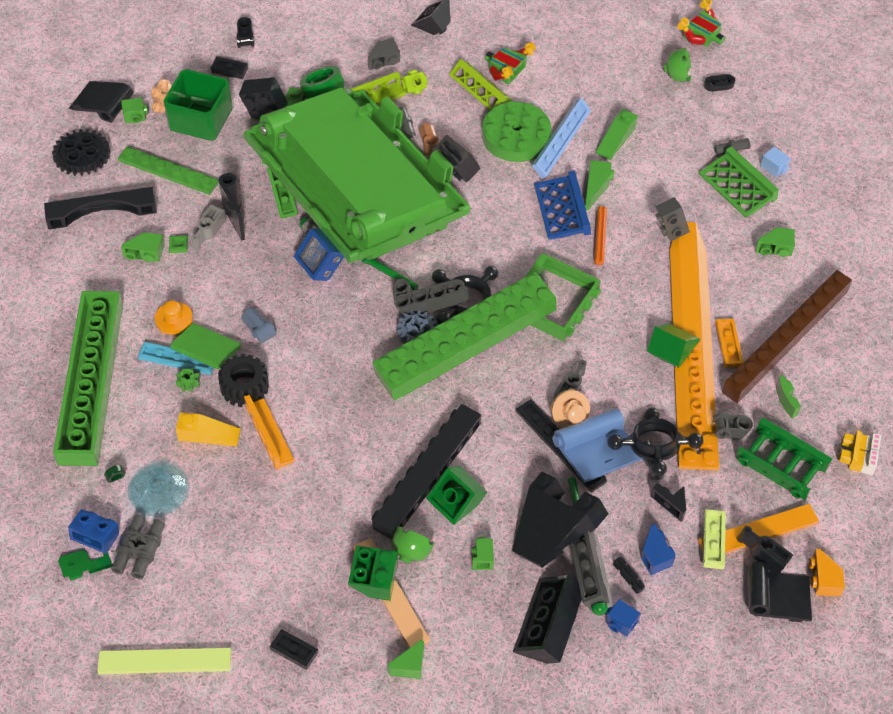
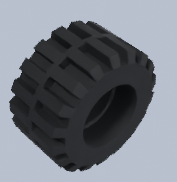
M241 354L239 357L235 355L233 359L228 358L226 364L220 366L221 370L218 372V380L221 394L227 402L230 400L231 405L234 406L238 403V407H242L245 404L244 397L250 395L253 402L265 398L264 394L267 395L269 388L267 369L258 357L254 359L253 355L250 354L248 356ZM241 377L253 378L251 381L243 384L235 382Z

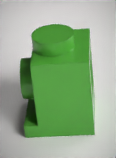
M479 537L476 539V547H472V570H493V538Z

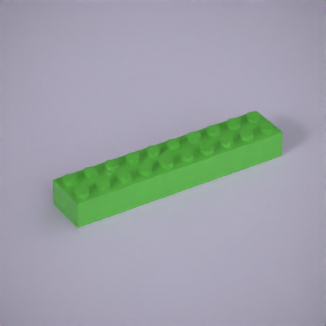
M535 271L373 361L374 372L392 399L396 400L556 311V297Z
M81 291L53 450L58 466H98L123 309L120 291Z

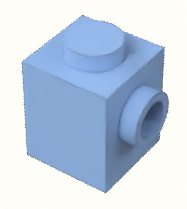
M774 147L763 155L761 167L775 177H778L780 174L784 175L787 173L791 158Z

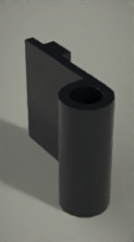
M89 81L69 109L97 112L102 120L112 123L122 110L121 100L130 99L133 95V90L125 83Z
M224 173L218 180L223 209L240 239L245 240L237 178L232 173Z
M752 562L747 566L750 614L761 617L789 619L791 622L802 623V621H812L809 576L782 573L775 576L772 572L768 571V565L764 562Z

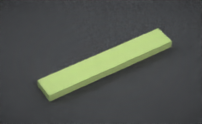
M231 648L99 651L97 672L98 674L230 671Z

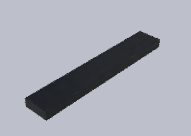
M531 399L516 408L517 414L591 493L607 483V479L604 476L585 483L582 481L561 450L553 443L554 432L559 430V428Z

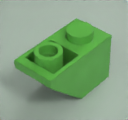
M776 227L758 239L755 252L763 255L775 254L781 257L792 256L795 247V229Z
M144 232L123 243L121 249L123 257L129 260L141 259L146 262H159L165 244L162 234Z

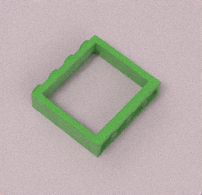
M542 253L526 276L535 271L541 276L544 270H547L589 290L565 327L545 318L531 324V326L565 341L567 337L573 335L575 331L574 326L582 322L584 318L583 313L591 309L592 300L599 297L601 293V280Z

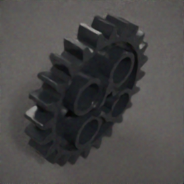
M80 129L78 133L73 130V134L67 132V137L60 136L61 141L56 140V145L53 146L54 151H52V155L57 168H60L61 172L66 170L67 174L73 172V176H76L77 173L83 176L84 172L90 175L91 170L97 172V167L102 169V164H107L106 159L110 158L109 154L111 153L106 137H102L101 133L96 134V130L90 133L89 129L85 132Z

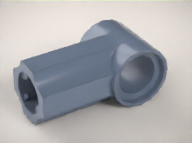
M249 308L245 310L241 316L242 321L251 330L254 339H258L260 342L258 344L276 335L275 328L271 322L265 321L256 309Z

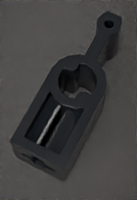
M745 526L736 538L738 542L744 543L751 549V555L757 562L766 563L768 570L775 576L780 574L794 556L771 537L758 536L749 526Z

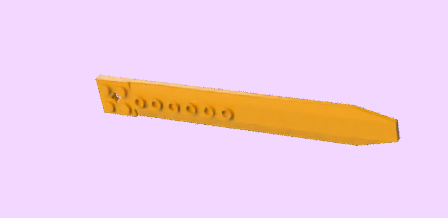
M687 222L690 232L673 240L670 247L673 326L700 338V342L679 368L674 366L677 430L684 437H689L692 433H699L704 441L700 447L703 450L700 454L693 451L694 448H691L689 445H680L678 468L719 470L718 438L715 437L716 426L712 419L716 411L707 256L696 222Z

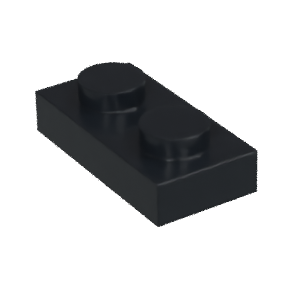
M217 56L211 66V73L243 79L248 70V63Z
M283 629L280 630L270 645L271 651L305 670L309 668L318 654L317 648Z

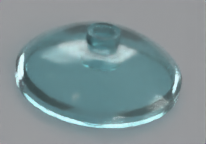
M154 463L143 467L132 477L128 485V498L133 508L143 515L152 517L173 513L183 505L189 493V483L184 472L168 463Z

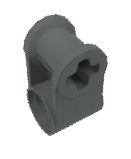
M718 413L712 418L716 426L715 437L720 439H743L753 427L752 420L746 415Z

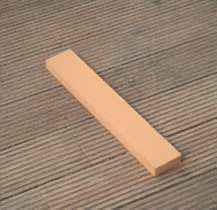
M372 538L356 544L357 546L377 548ZM395 580L391 601L382 600L409 648L421 639L424 641V644L430 642V638Z

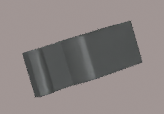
M579 361L577 370L565 375L554 393V399L560 393L569 389L580 392L582 376L585 375L587 361Z

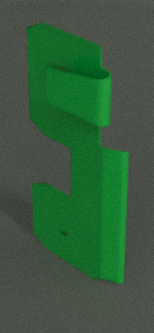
M84 550L61 556L58 561L63 577L69 576L70 581L81 578V572L88 570L89 574L111 568L113 565L108 553H103L104 557L90 561L87 552Z

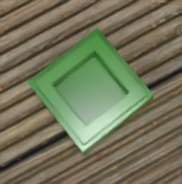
M188 235L169 236V253L188 252Z

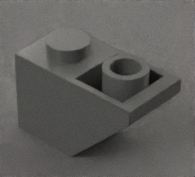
M393 38L377 42L368 56L369 70L380 69L383 66L395 65L400 62V50Z

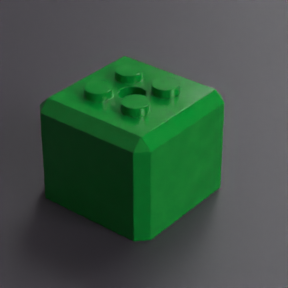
M189 69L180 71L163 100L170 131L213 141L218 137L233 109L227 79Z

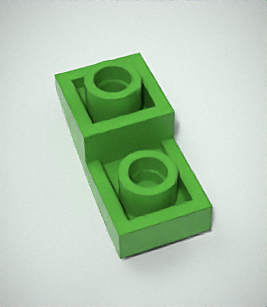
M781 375L776 385L777 394L787 414L794 418L798 416L801 405L792 396L795 389L792 383Z

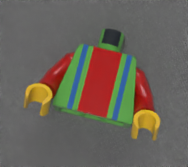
M712 0L700 1V7L706 11L702 10L690 22L684 17L677 24L679 30H684L683 37L688 39L691 44L707 47L713 41L721 45L725 40V36L720 34L722 25L716 18L713 9L709 7L712 4Z
M529 42L520 50L501 48L496 54L488 51L485 60L489 62V72L495 81L502 80L509 85L526 67L527 55L531 56L533 51L536 50L534 43Z

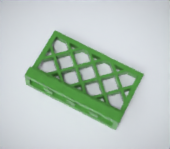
M732 146L726 149V154L699 172V175L745 218L758 211L770 201L774 202L778 199L779 189ZM726 161L730 168H720L719 164ZM717 172L716 177H708L706 173ZM719 172L729 173V178H718ZM731 173H739L742 177L741 179L731 178ZM718 182L728 183V188H720ZM730 183H741V189H731ZM743 184H751L753 190L743 189ZM729 193L740 194V199H732ZM742 194H753V199L744 200L742 199ZM755 194L763 195L765 199L762 201L754 200ZM741 204H750L752 208L746 212L741 208Z

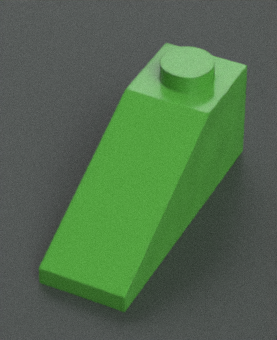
M622 109L612 122L596 150V154L611 160L636 129L638 115Z
M591 160L585 203L587 211L608 188L609 181H613L614 170H611L612 162Z
M267 168L280 218L284 219L298 215L295 198L275 174Z

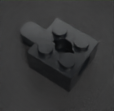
M448 135L433 149V151L439 150L453 165V176L458 181L462 179L467 183L481 169L472 155Z

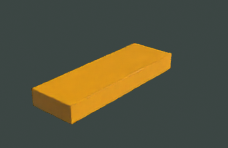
M734 318L715 319L724 368H739L744 361Z

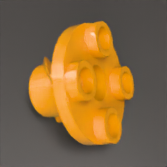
M174 300L165 302L155 313V324L163 334H180L193 321L191 309L186 304Z

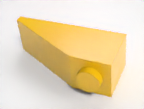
M183 412L179 413L176 425L178 441L227 446L238 445L241 431L240 428L200 414Z

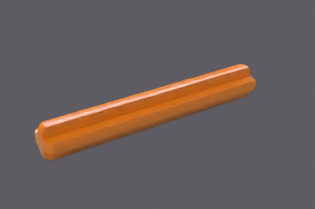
M599 206L597 209L594 264L596 265L604 264L607 208L605 206Z

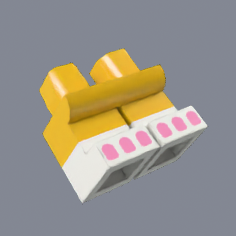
M857 430L855 435L845 433L841 445L852 448V450L842 449L839 462L849 464V469L873 475L877 467L881 435L874 433L872 436L862 435V432Z

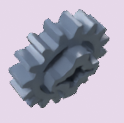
M418 310L417 313L411 311V315L404 313V318H399V323L397 324V336L401 337V342L406 341L407 343L436 327L437 321H434L433 315L428 317V312L421 314V310Z

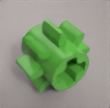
M183 368L180 374H176V386L181 387L182 392H185V390L193 392L195 387H199V373L194 374L193 368Z

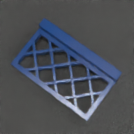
M575 170L569 171L568 176L534 183L548 240L580 233L591 235L590 222ZM566 183L567 186L563 190L557 187L559 184ZM547 187L549 191L545 194L539 188ZM553 191L560 193L557 198L550 196ZM564 195L570 198L567 203L561 201ZM546 199L553 202L550 207L543 204ZM557 204L563 206L560 212L554 209ZM567 209L574 211L571 217L564 214ZM550 212L557 215L554 220L547 218ZM561 217L568 220L564 225L557 223ZM571 222L577 224L579 228L570 229L568 228V226ZM553 226L560 229L557 233L551 234L550 232Z

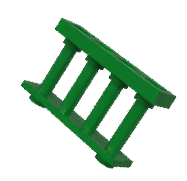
M763 417L756 429V432L759 434L748 450L740 447L735 459L742 466H749L790 491L793 497L801 498L805 501L811 490L807 485L817 471L824 473L827 471L833 458ZM769 439L776 446L764 461L754 454L763 442ZM782 450H787L793 454V457L783 471H780L772 466ZM804 460L811 467L799 482L789 475L799 461Z

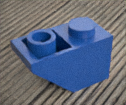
M656 524L651 525L641 555V559L650 575L672 567L676 557L673 548L669 547L666 543L663 531L659 530Z

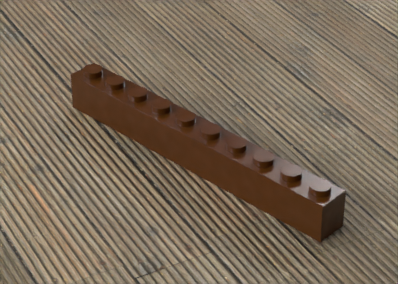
M836 270L725 381L722 393L738 404L848 292L852 279Z

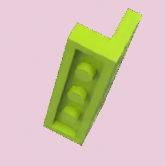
M461 58L449 74L489 110L502 103L512 101L510 97L469 62ZM460 68L463 69V77L456 76ZM474 78V86L469 87L468 79ZM484 87L485 95L479 96V88ZM496 97L498 100L492 107L490 105V98Z
M399 72L351 89L354 92L365 90V93L377 106L381 104L382 99L385 97L395 100L406 96V91L400 85ZM395 79V83L388 85L391 80ZM380 85L378 89L373 90L375 86Z

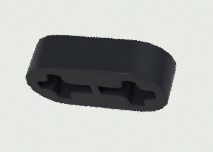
M730 74L709 76L704 81V88L710 92L729 90L734 87L736 80Z

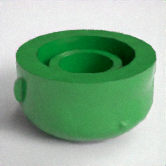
M337 66L318 68L306 74L300 80V86L306 99L341 87L344 88L345 86L344 79Z

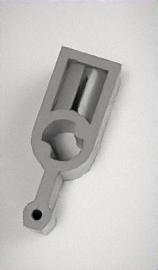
M210 204L198 220V231L191 237L194 250L198 251L204 240L212 239L226 221L224 209Z

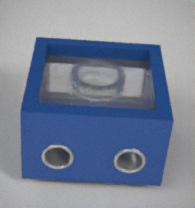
M317 228L310 229L293 256L308 275L316 281L329 280L344 258L323 231Z

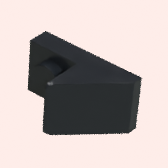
M659 483L653 486L650 497L682 522L686 514L685 487L683 486L673 495L667 487H663Z

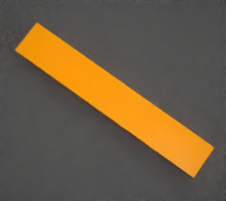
M809 503L725 530V553L747 547L736 539L745 526H749L760 537L769 536L774 538L817 524L819 519ZM703 538L698 540V543L703 551Z

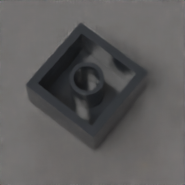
M275 77L244 80L239 92V96L251 118L260 119L264 114L282 109L288 103Z

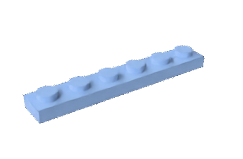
M582 98L576 99L531 165L540 177H547L590 113L591 109Z

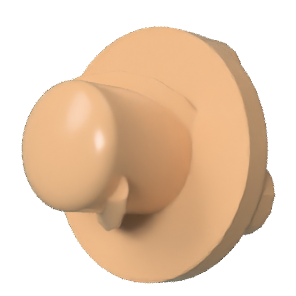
M161 78L157 86L152 88V111L157 113L165 112L163 100L171 88L169 80Z
M574 389L566 390L560 393L551 403L552 418L562 428L580 423L589 416V401L579 391Z

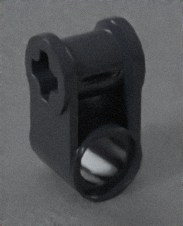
M247 17L237 20L238 48H241V46L254 47L252 22Z

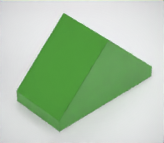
M421 639L387 664L388 674L390 676L421 679L424 641Z

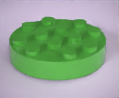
M510 101L491 109L483 120L482 140L485 147L494 156L506 161L523 162L537 158L551 137L549 118L542 110L530 103Z

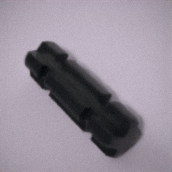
M623 557L615 559L614 567L620 570L619 573L629 586H633L632 589L636 594L641 593L645 589V584L638 580L639 577L629 565H626L627 562Z

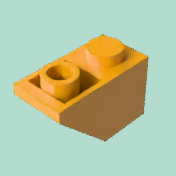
M815 549L813 556L809 558V568L813 569L811 588H815V595L841 596L845 589L843 568L821 549Z

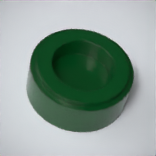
M115 465L107 469L104 476L107 482L112 483L123 478L126 472L122 465Z

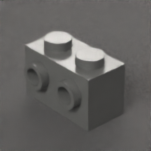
M675 197L655 206L657 211L655 217L658 223L662 225L659 229L664 237H668L670 242L690 232L683 209Z

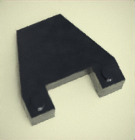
M541 472L529 486L512 549L518 556L541 568L564 553L563 549L571 543L575 545L579 542V537L588 531L590 533L593 532L609 514L600 498L584 492L572 507L559 501L565 494L564 490L555 477Z

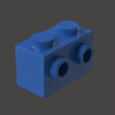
M83 509L79 511L68 526L71 540L105 554L108 553L119 536L118 523Z

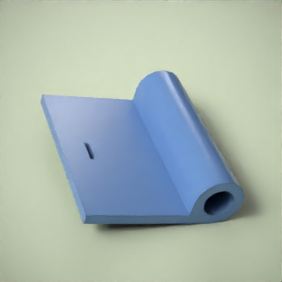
M617 408L554 432V445L561 450L584 483L643 460V458L632 451L631 446H622L618 450H613L608 446L607 440L613 434H618L622 438L628 437V434L623 429V415Z

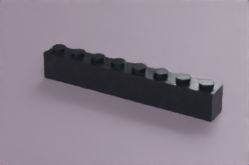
M463 404L458 409L452 411L449 421L442 424L439 434L436 437H432L425 452L422 451L419 454L415 465H411L408 468L405 478L398 481L392 495H388L383 502L382 508L376 510L371 520L374 530L391 540L393 539L397 526H405L447 467L451 465L481 425L482 414Z

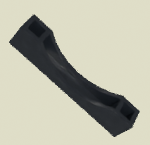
M153 187L44 203L45 220L49 230L67 227L82 216L103 210H122L138 216L157 213Z

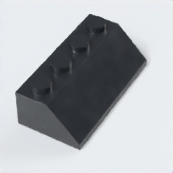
M570 574L539 578L513 653L546 664L561 662L582 601L579 583Z

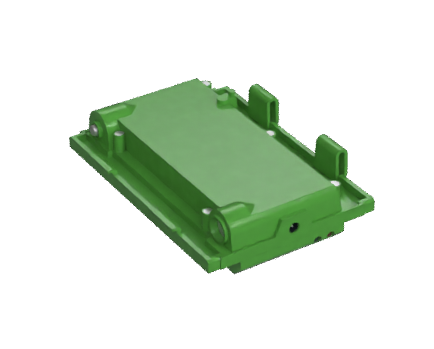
M341 87L264 114L260 117L258 125L244 131L243 138L349 263L366 258V260L377 258L420 240L427 235L447 228L448 223L470 213V205L450 184L453 175V165L439 150L431 153L429 161L401 132L403 112L389 97L382 99L379 108L363 90L354 92L350 88L343 89Z

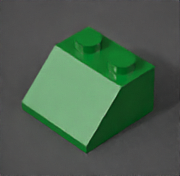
M460 466L447 467L426 499L455 525L480 504L487 491Z

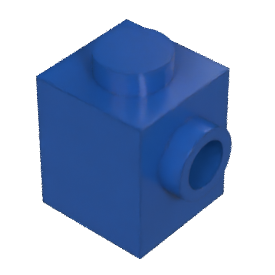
M619 599L615 605L613 604L612 607L607 609L605 613L607 615L606 623L613 632H620L628 637L639 622L641 613Z

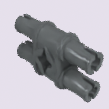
M134 515L129 528L123 532L120 545L116 548L117 556L111 567L112 572L120 575L123 574L128 560L136 559L137 561L131 574L136 579H143L148 565L154 561L155 552L161 544L160 536L165 523L154 519L149 533L143 534L140 532L145 523V518L141 515Z

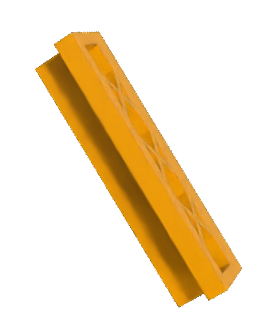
M250 395L245 396L247 412L275 469L293 463L292 454L264 398L253 402Z

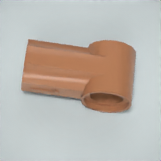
M425 123L419 127V134L424 147V154L430 157L433 149L439 143V138L436 136L433 125Z

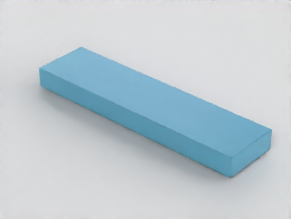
M145 341L138 354L139 360L180 369L193 368L194 372L211 375L214 369L207 364L171 349V347Z

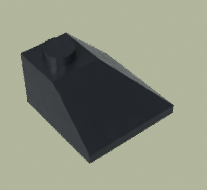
M439 0L427 6L411 26L432 35L443 34L451 22L450 1Z

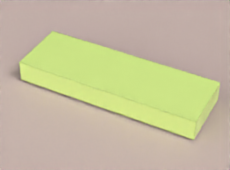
M709 509L704 511L703 567L724 570L726 511Z

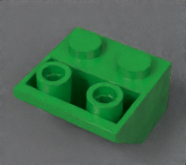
M356 545L348 585L369 598L391 601L398 567V551Z

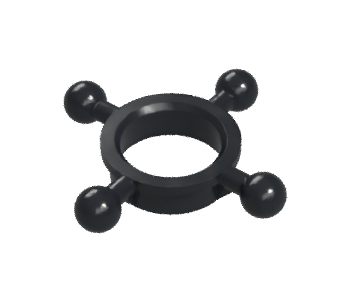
M488 266L485 268L484 275L481 278L473 275H462L452 280H462L466 287L479 290L484 297L483 300L491 296V290L487 282L498 277V270L494 266ZM437 269L432 273V280L437 284L451 281L446 277L445 271ZM458 305L451 306L447 311H441L437 314V323L440 325L451 319L452 315H458L469 308Z
M648 408L645 411V420L640 421L635 426L634 432L627 438L613 434L607 440L608 446L613 450H618L622 446H631L632 451L639 457L654 461L651 465V472L655 476H663L666 473L667 466L663 460L674 457L678 453L680 445H689L691 448L697 449L703 445L704 441L699 433H692L689 437H684L678 432L674 424L665 419H660V413L656 408ZM658 431L669 435L673 441L665 445L654 446L639 440V437L646 432Z

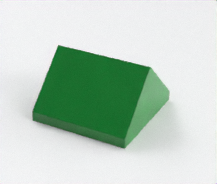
M671 324L655 326L647 352L679 368L700 342V338Z

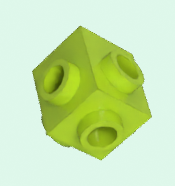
M417 69L408 71V75L400 77L402 87L406 93L413 92V95L423 93L422 89L427 88L428 80L423 71L417 72Z

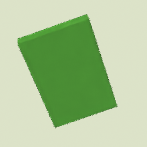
M192 323L171 343V349L218 370L222 364L226 363L228 358L230 359L241 348V343L195 323Z

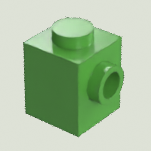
M142 98L121 100L125 123L146 121L145 115L148 114L147 104H143Z

